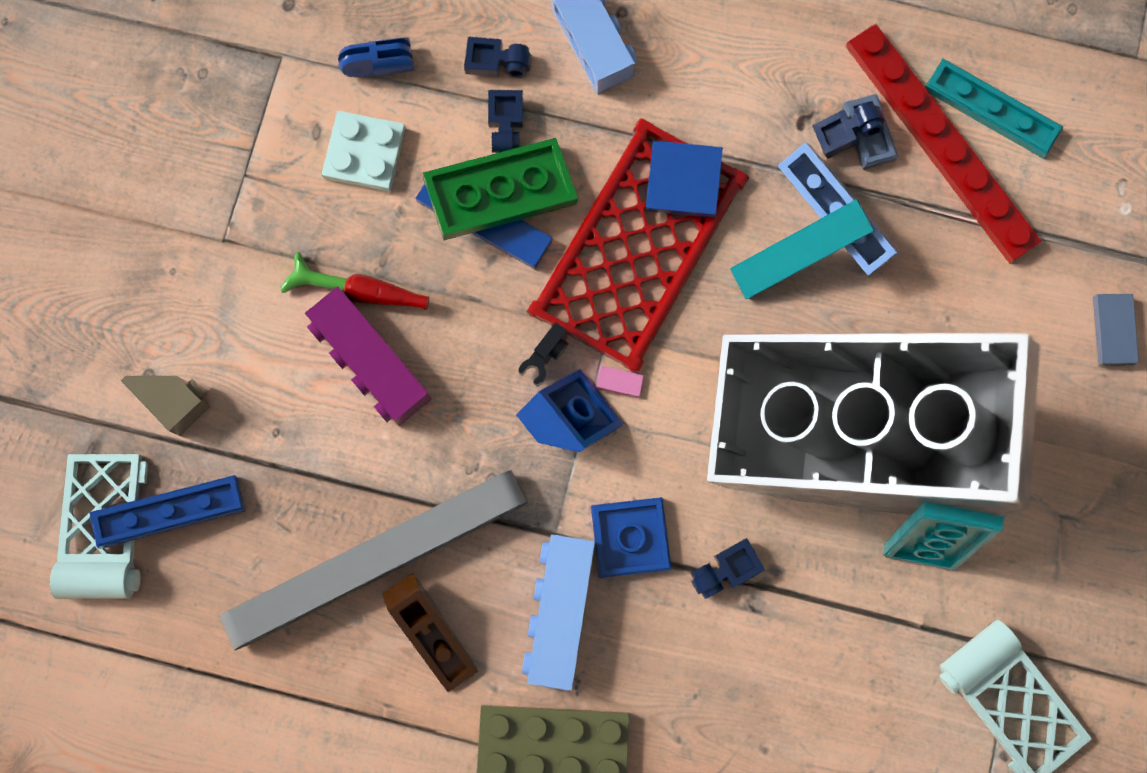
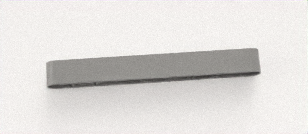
M512 470L506 471L226 611L219 618L234 651L241 649L508 515L528 502Z

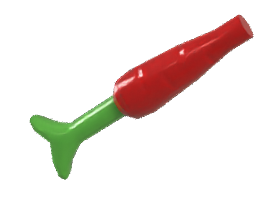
M297 252L294 257L295 270L286 278L281 286L282 293L305 285H314L328 289H335L338 286L351 301L371 305L414 307L427 310L430 301L428 296L410 292L370 276L353 274L346 279L314 272L307 266L300 252Z

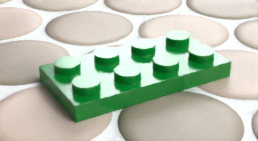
M556 138L423 172V180L443 241L577 205L578 202L574 185Z

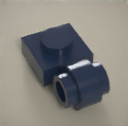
M468 37L464 71L465 74L499 77L500 66H504L508 76L523 78L526 76V72L530 71L532 55L529 52V48L523 44H511L509 49L502 50V39Z
M488 90L489 128H498V132H492V153L520 147L519 132H513L512 128H523V90Z
M866 102L855 108V115L850 119L845 110H842L812 125L826 158L829 159L860 144L855 134L857 132L863 133L864 137H872L879 134L884 129L883 123L885 122L880 108L874 106L873 102Z
M745 538L714 555L719 565L718 569L712 568L711 564L707 563L690 574L693 577L691 583L697 594L702 593L704 599H707L724 589L721 584L724 578H726L731 588H735L765 571L749 540Z

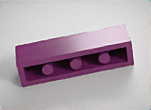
M338 286L305 312V315L311 321L307 328L320 343L326 339L334 348L329 352L331 357L342 369L347 365L356 374L351 381L364 396L371 392L378 401L373 407L387 423L393 419L400 426L432 400L429 393Z

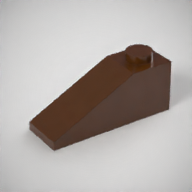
M414 573L382 593L388 612L447 692L478 672L475 664Z

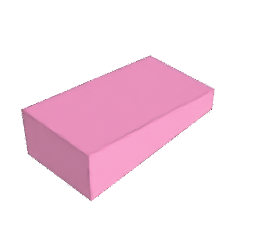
M600 365L596 389L639 398L644 375Z

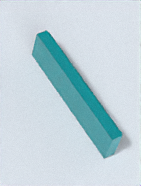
M944 58L925 86L932 96L1042 159L1048 154L1063 129V126Z
M855 199L731 267L730 270L745 299H749L875 230L859 200Z

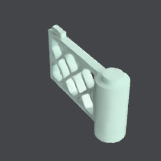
M68 454L57 562L54 564L50 575V591L55 599H129L134 591L139 590L141 575L140 571L135 569L133 564L135 540L124 543L123 554H109L105 548L98 549L94 536L86 528L91 522L90 514L79 521L73 514L74 504L84 495L95 506L92 511L107 508L120 495L126 502L139 500L140 484H147L148 462L142 461L143 456L140 454ZM99 463L108 464L104 468H102ZM120 463H131L130 476L119 486L109 473ZM78 464H92L99 472L83 486L77 479ZM105 478L115 490L99 503L89 491ZM129 488V492L127 495L124 491ZM82 531L92 544L81 554H69L70 540ZM96 549H98L102 554H92V553H93Z
M998 619L994 620L939 665L942 672L939 675L941 682L951 693L955 694L959 691L1013 760L1008 764L1013 773H1052L1092 739L1022 650V645L1015 634ZM1018 662L1027 671L1025 687L1008 685L1009 670ZM1000 678V684L994 683ZM1034 681L1040 689L1034 688ZM988 687L999 689L997 710L985 709L976 697ZM1007 690L1025 692L1023 713L1005 711ZM1033 693L1045 694L1050 700L1048 717L1031 715ZM1057 711L1063 718H1057ZM990 715H997L996 723ZM1005 717L1022 719L1020 740L1009 739L1003 733ZM1031 720L1048 722L1046 743L1029 741ZM1056 723L1068 724L1077 736L1066 745L1055 744ZM1013 745H1020L1019 752ZM1028 747L1045 748L1044 764L1033 771L1027 764Z

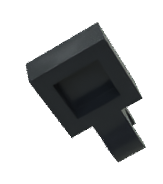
M555 322L536 346L531 357L520 365L519 374L523 376L528 369L535 368L539 371V375L535 378L533 384L536 387L542 385L546 379L545 364L547 365L551 358L558 360L569 345L565 341L568 338L567 330Z

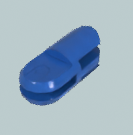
M409 37L346 46L339 52L338 67L344 75L353 78L414 71Z

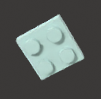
M337 111L321 174L323 179L391 193L406 131L405 124Z

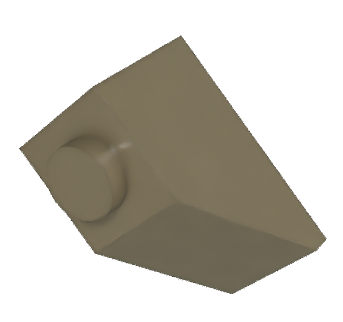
M125 376L121 380L169 432L178 436L185 432L211 407L203 399L207 394L206 391L193 379L187 382L178 376Z

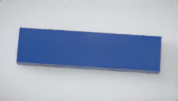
M424 184L415 199L419 204L434 212ZM522 220L471 233L534 270L553 241L552 237Z
M236 475L92 511L89 514L96 547L103 549L245 511L238 478Z

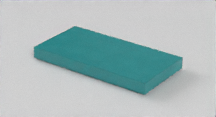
M924 501L886 541L883 556L885 558L955 570L1003 530L1004 516Z

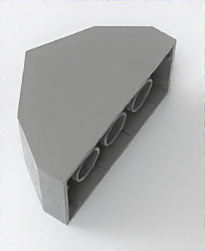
M1029 334L723 335L707 482L728 489L795 501L912 515L924 501L991 514L1029 508L1040 345Z

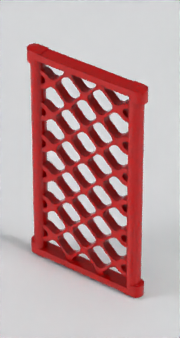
M641 118L633 129L634 136L537 301L533 300L526 311L531 317L544 321L551 326L557 322L567 330V335L620 363L623 367L629 369L630 372L637 374L645 363L642 360L738 190H743L749 180V176L744 172L721 162L720 174L729 178L726 184L719 183L718 191L722 192L720 196L718 195L715 218L686 216L673 219L669 213H666L668 219L666 222L653 226L649 225L644 214L646 203L640 200L637 190L638 186L647 184L649 178L636 180L630 168L635 159L640 161L649 160L651 163L652 150L647 142L649 136L663 142L688 143ZM618 188H630L635 193L637 204L632 207L619 209L613 197ZM638 211L641 214L644 227L626 232L623 229L620 216ZM602 217H614L618 222L620 234L602 238L596 226ZM692 221L699 233L693 242H680L674 226ZM667 227L671 230L674 244L658 249L654 246L650 233ZM645 234L650 244V251L637 255L631 254L627 239L631 236ZM621 240L624 243L627 256L623 259L608 261L603 248L604 244ZM585 246H596L601 251L603 263L586 268L578 257ZM685 249H689L687 254L684 253ZM671 250L676 251L682 260L677 271H662L657 258L658 254ZM645 257H652L655 261L657 274L639 278L636 274L634 261ZM628 263L634 279L623 284H615L612 280L610 268ZM605 270L610 286L597 291L590 290L586 275L593 271ZM567 276H581L586 292L575 297H567L561 286ZM672 278L671 282L668 283L667 280ZM659 280L665 292L659 302L646 301L643 298L640 285L648 281ZM636 287L641 302L631 307H621L616 292L622 288ZM608 292L612 293L617 307L616 310L605 314H598L594 307L593 297ZM558 293V294H559V298L554 299L555 296H556V294ZM587 299L590 302L593 315L583 320H573L569 304L574 301ZM549 306H564L569 318L568 323L547 313ZM651 308H655L653 313L650 312ZM641 309L644 312L648 322L642 332L627 330L623 318L626 312ZM611 316H618L621 320L623 333L605 338L602 335L599 321ZM589 322L595 323L600 337L599 340L581 332L576 327ZM638 338L636 343L634 344L633 339ZM624 339L631 352L627 357L606 344Z

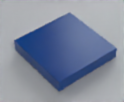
M653 141L646 211L715 218L723 147Z
M662 497L591 505L599 578L672 570Z

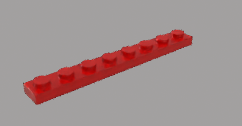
M875 23L849 40L846 45L847 50L1008 263H1012L1041 243V239L878 25Z

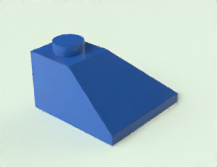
M581 369L540 390L516 414L538 443L576 452L584 451L624 425Z

